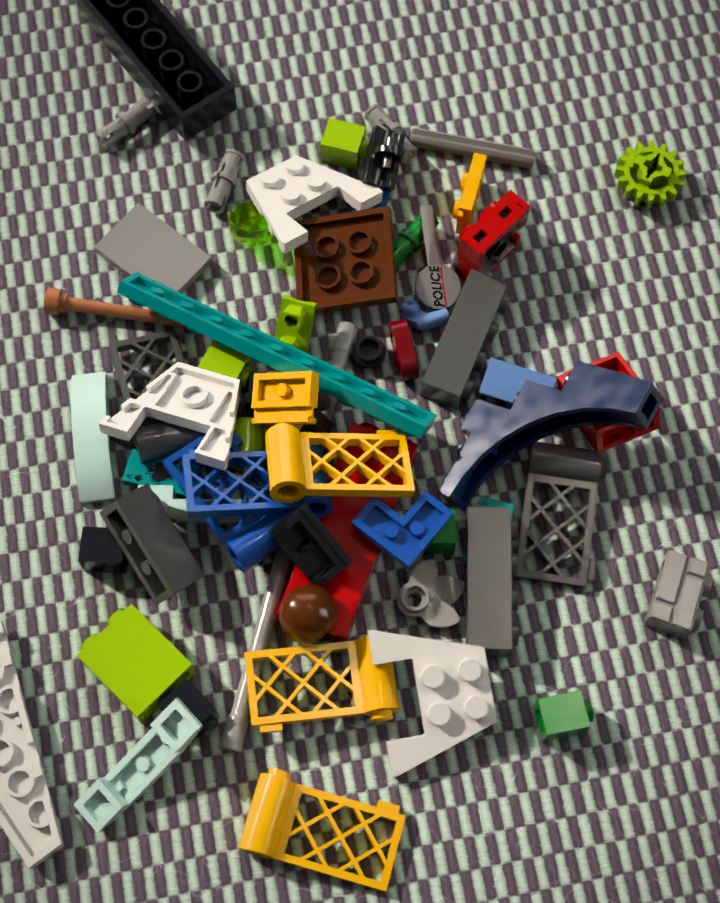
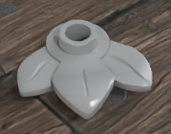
M434 559L422 561L411 570L409 583H406L399 589L396 598L397 607L405 616L410 618L420 617L430 627L448 628L459 623L460 618L452 605L461 597L465 588V582L452 576L438 575V567ZM410 596H417L420 598L421 603L417 606H412L408 603L407 599Z

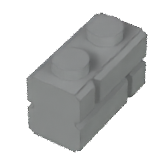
M672 550L668 551L661 563L645 617V626L665 631L680 638H686L692 629L697 631L704 614V610L698 608L701 596H708L713 582V577L707 575L710 564L693 557L689 558L687 555Z

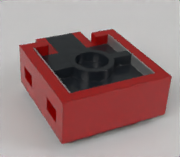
M510 190L498 202L494 201L479 215L477 223L474 225L472 223L468 224L459 235L460 243L459 250L457 251L456 271L466 279L471 269L488 275L519 246L521 237L516 232L527 223L530 205Z

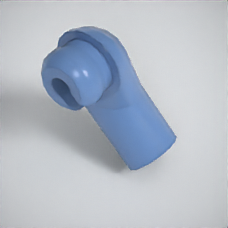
M407 300L401 305V318L406 319L408 325L420 331H428L447 325L450 318L446 308L426 313L419 309V305L414 300Z

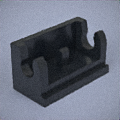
M307 504L297 505L268 530L311 585L327 584L353 562Z

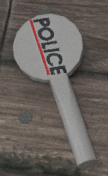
M423 205L419 208L428 266L419 272L415 280L414 291L417 299L423 306L431 310L449 308L457 301L461 291V283L454 270L440 262L432 205Z

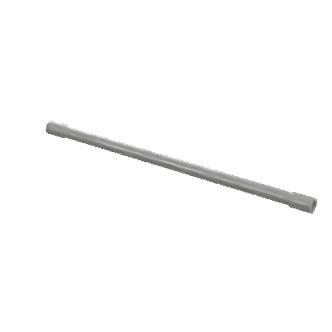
M340 322L332 347V356L329 364L344 371L348 358L352 354L358 332V327L355 324ZM321 392L317 409L330 421L332 420L337 398ZM282 548L276 551L248 652L268 650L277 611L292 560ZM264 660L253 661L254 674L258 678H260ZM245 664L232 710L227 717L219 749L234 754H241L249 725L250 708Z

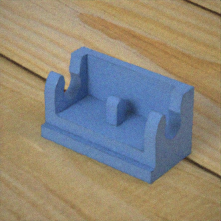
M491 357L479 394L513 404L516 394L521 391L526 380L554 388L557 378Z

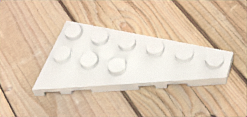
M0 620V826L30 869H34L63 847L64 843L4 623Z

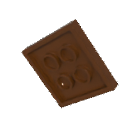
M389 206L296 220L298 224L308 231V242L294 249L297 300L317 303L315 314L398 302L392 211Z

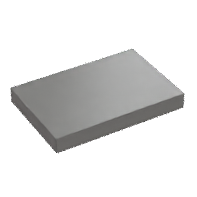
M137 203L94 246L97 254L127 277L138 272L182 294L212 264V258L140 203Z

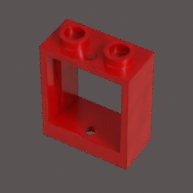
M619 352L589 363L639 378ZM572 370L557 376L558 390L562 391L565 378ZM660 406L647 430L625 425H589L578 428L598 454L659 429Z

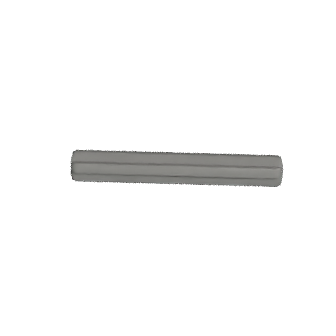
M415 127L412 129L410 142L415 147L472 158L474 153L487 155L486 160L520 167L532 168L535 159V150L427 129Z

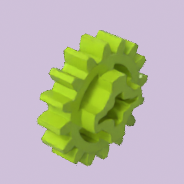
M651 140L648 147H644L641 142H637L635 150L627 147L624 156H619L614 173V178L618 179L616 188L625 189L624 199L631 196L634 197L635 206L643 201L647 209L651 208L653 202H656L662 208L666 199L670 202L675 201L677 193L680 194L683 189L684 180L687 175V171L682 170L685 163L684 160H675L676 150L670 153L666 152L667 144L665 143L660 148H656L654 141Z

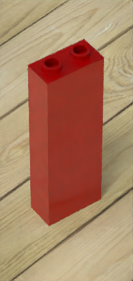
M351 422L347 433L376 434V431L380 429L369 423H361L360 425ZM406 436L412 469L417 456L418 444ZM347 446L344 449L356 459L365 453L358 446ZM383 446L379 449L392 460L399 454L398 447ZM338 457L334 468L342 473L350 465ZM370 457L364 463L375 473H378L385 467L373 457ZM357 470L348 477L355 484H366L369 481ZM392 471L384 477L392 485H404L403 479ZM330 477L329 483H331L334 479ZM332 496V512L328 516L319 519L353 561L327 584H319V586L324 587L334 597L338 608L335 625L332 626L330 633L321 637L334 643L349 640L382 551L352 528V521L373 497ZM377 497L396 512L401 497ZM296 565L277 611L278 623H280L281 605L286 596L299 586L311 585Z

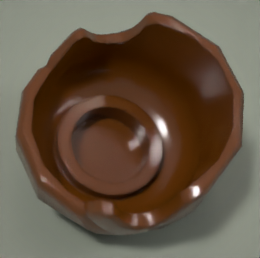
M305 584L292 590L286 596L281 605L279 622L283 633L292 641L313 644L321 637L330 633L332 626L336 622L338 608L334 597L324 587L316 584Z

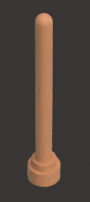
M48 287L45 294V314L59 316L61 313H67L69 310L187 328V326L174 320L161 318L156 311L151 309L72 298L68 293H64L63 289Z

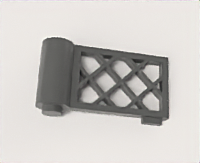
M175 329L108 343L124 402L129 398L137 399L147 391L146 386L141 393L127 386L134 375L147 381L149 384L177 362L185 364L183 355L188 354L183 334L176 335ZM171 343L172 350L166 358L152 351L156 344ZM133 350L140 355L134 364L131 365L121 360L118 352ZM146 358L161 364L154 375L139 369ZM149 418L144 419L133 435L141 463L171 456L205 433Z
M543 442L531 444L517 551L518 572L517 575H514V578L578 588H586L587 581L594 582L596 560L589 558L599 479L605 480L608 468V459L602 458V452L597 454L592 449ZM534 484L548 486L556 497L541 507L532 496ZM558 488H565L566 490L561 493ZM573 490L589 492L587 505L578 512L575 511L565 498ZM560 501L571 514V517L557 527L545 511ZM531 504L537 510L532 515H530ZM586 512V520L584 522L580 516ZM541 515L552 531L537 541L528 530L529 522ZM575 520L583 529L584 538L572 546L560 530ZM556 534L567 548V551L553 561L541 544ZM527 538L532 543V546L526 549ZM582 546V555L580 556L576 550ZM535 549L548 564L539 572L523 570L525 556ZM571 554L580 565L579 578L564 576L556 565ZM552 569L556 575L547 574L546 572Z

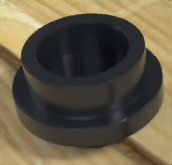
M368 335L355 342L352 356L360 367L372 369L383 363L386 357V348L380 339Z

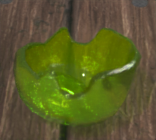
M240 201L233 212L228 210L227 217L230 234L238 243L248 247H260L273 238L268 229V222L264 215L261 216L253 201L247 203Z

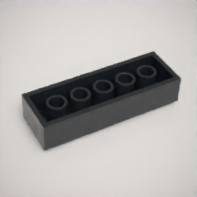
M77 0L79 12L83 20L185 141L237 110L235 87L160 0Z

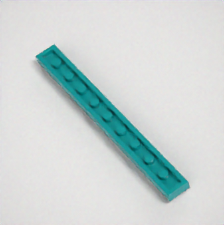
M138 272L119 282L117 293L127 297L132 304L154 310L161 318L179 322L187 326V329L195 334H204L216 340L217 344L224 348H233L245 354L253 362L264 363L276 369L277 372L315 371L320 373L319 392H324L337 398V401L344 406L355 407L368 413V416L373 420L387 422L399 428L400 432L407 436L421 439L433 426L436 414Z

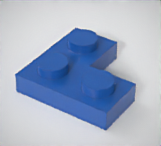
M426 491L404 517L377 497H373L352 521V528L405 569L409 570L453 518L454 512Z

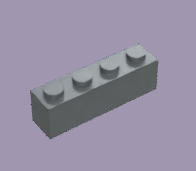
M473 269L470 270L422 379L420 396L457 410L462 399L469 400L475 386V381L471 380L475 370L481 372L487 357V353L483 351L487 342L493 343L497 335L499 324L495 323L499 314L504 316L511 300V297L506 295L509 282Z
M468 507L465 516V556L467 553V561L465 562V644L483 646L486 656L509 657L512 646H518L519 642L518 624H512V610H518V589H512V575H517L518 555L511 554V541L517 540L518 527L517 519H511L510 507Z

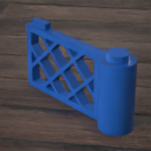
M234 431L230 452H243L239 447L243 444V441ZM206 434L162 461L164 468L184 494L183 474L177 470L175 465L182 461V454H188V449H197ZM231 464V466L243 467L246 471L248 470L241 464ZM203 465L197 467L196 475L204 479L205 477H201ZM256 474L246 482L258 491L268 484ZM222 477L221 480L215 479L211 483L212 486L219 487V491L222 493L224 488H229L232 485ZM251 478L257 485L251 484ZM244 493L242 503H247L248 495ZM270 493L266 495L268 498L273 500L270 496ZM198 496L194 498L195 505H211L213 503L201 501ZM287 514L251 515L245 520V516H240L239 524L227 532L218 523L219 517H205L203 519L223 543L236 566L245 573L281 548L268 530Z
M309 445L312 452L320 458L324 457L321 445ZM188 449V454H182L188 518L288 514L297 505L307 504L318 519L328 516L333 510L332 496H304L299 501L293 503H279L268 498L266 495L270 493L268 471L262 468L267 463L266 451L230 452L228 467L231 464H241L248 469L240 478L228 471L227 468L224 471L205 465L212 472L202 479L191 471V466L204 465L196 462L194 454L196 449ZM319 470L313 476L314 483L329 484L328 475L322 470ZM254 474L268 482L260 491L246 483ZM219 475L232 484L224 493L211 485ZM240 489L252 497V499L248 503H237L230 497ZM202 491H205L216 500L211 505H195L194 498Z

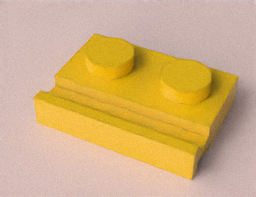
M474 153L469 173H463L459 191L463 192L461 200L456 199L452 218L457 219V233H461L468 224L472 223L483 183L487 155Z
M315 371L254 374L251 408L254 409V418H250V424L256 426H274L278 423L290 425L316 424L314 409L318 405L320 373Z

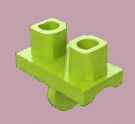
M284 294L281 300L274 338L307 353L317 303L300 301Z

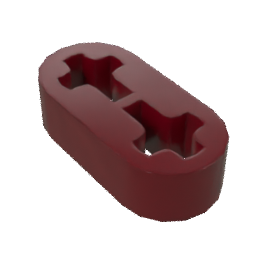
M406 319L389 322L388 328L391 345L401 381L419 379L418 362Z

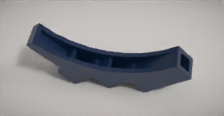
M577 361L572 372L566 376L562 391L526 380L521 391L516 394L510 410L476 399L471 409L466 413L463 424L460 427L468 439L461 446L458 457L450 472L444 477L438 493L453 508L464 511L480 486L498 467L520 450L547 436L567 429L589 425H625L647 430L663 399L650 381Z

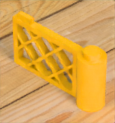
M278 423L269 428L265 433L270 496L279 503H293L299 501L304 496H414L415 487L406 435H399L398 430H377L376 434L300 432L293 425ZM309 445H323L330 452L323 458H320L310 450ZM347 446H358L365 453L356 459L344 449ZM383 446L398 447L399 454L392 460L379 449ZM336 456L350 465L342 473L328 464ZM370 457H373L385 467L378 473H375L364 463ZM319 470H322L334 480L329 484L314 483L313 476ZM357 470L369 481L366 484H355L348 477ZM392 471L403 479L404 485H392L384 477Z
M368 636L354 641L244 652L251 727H259L260 734L282 732V724L362 715L371 716L372 722H384L392 720L394 718L393 713L400 710L393 662L373 665ZM347 651L349 665L341 675L324 663L331 653ZM316 654H324L320 660L314 656ZM297 656H305L315 664L304 679L287 667ZM278 658H287L284 663L278 660ZM269 660L279 669L265 683L254 674L253 661ZM319 668L336 680L324 696L308 684V681ZM282 672L299 684L287 700L271 688ZM349 672L351 684L344 679ZM255 683L262 688L261 691L257 694V696ZM341 684L353 694L354 707L339 708L328 698ZM303 688L320 700L310 712H301L291 704ZM266 692L283 704L274 716L258 717L257 703ZM324 704L330 708L328 710H320ZM287 708L293 712L292 714H283Z
M269 768L268 773H260L238 846L239 850L382 892L387 891L406 815L399 814L400 806L378 800L375 807L297 784L290 780V773L276 768ZM301 794L317 799L324 813L305 823L297 809ZM325 802L336 804V806L328 809ZM343 807L353 809L360 824L342 834L331 814ZM361 812L373 815V817L365 821ZM296 817L300 826L291 831ZM327 817L337 837L318 848L307 827ZM378 818L395 822L392 837L378 845L368 824ZM363 828L373 848L355 858L344 838ZM303 830L313 851L301 858L285 854L289 838ZM340 841L350 862L336 869L327 865L321 851ZM389 844L387 856L385 858L381 848ZM376 852L384 866L380 881L365 877L357 862ZM316 855L321 864L307 859ZM353 865L357 875L344 870Z

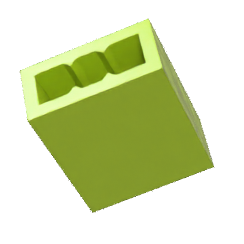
M130 604L126 609L121 608L109 618L108 626L100 634L97 635L95 633L89 636L82 643L81 651L77 656L84 666L143 724L160 708L159 702L185 678L189 680L196 672L192 663Z

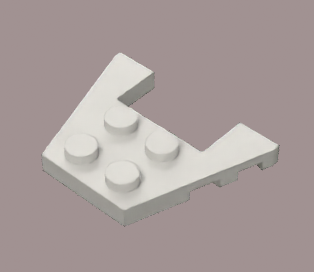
M297 155L246 180L248 195L261 216L264 215L268 222L270 233L272 236H276L278 247L284 254L308 242V231L293 219L337 196L357 211L369 209L383 200V191L367 183H362V181Z
M177 362L146 386L147 391L137 399L129 398L121 404L122 410L112 418L107 415L99 422L101 433L126 441H130L146 417L205 433V437L194 452L196 462L225 471L228 467L241 393L240 379Z
M367 630L373 665L412 659L424 734L386 741L392 777L405 773L497 722L485 648L483 646L434 640L379 630Z

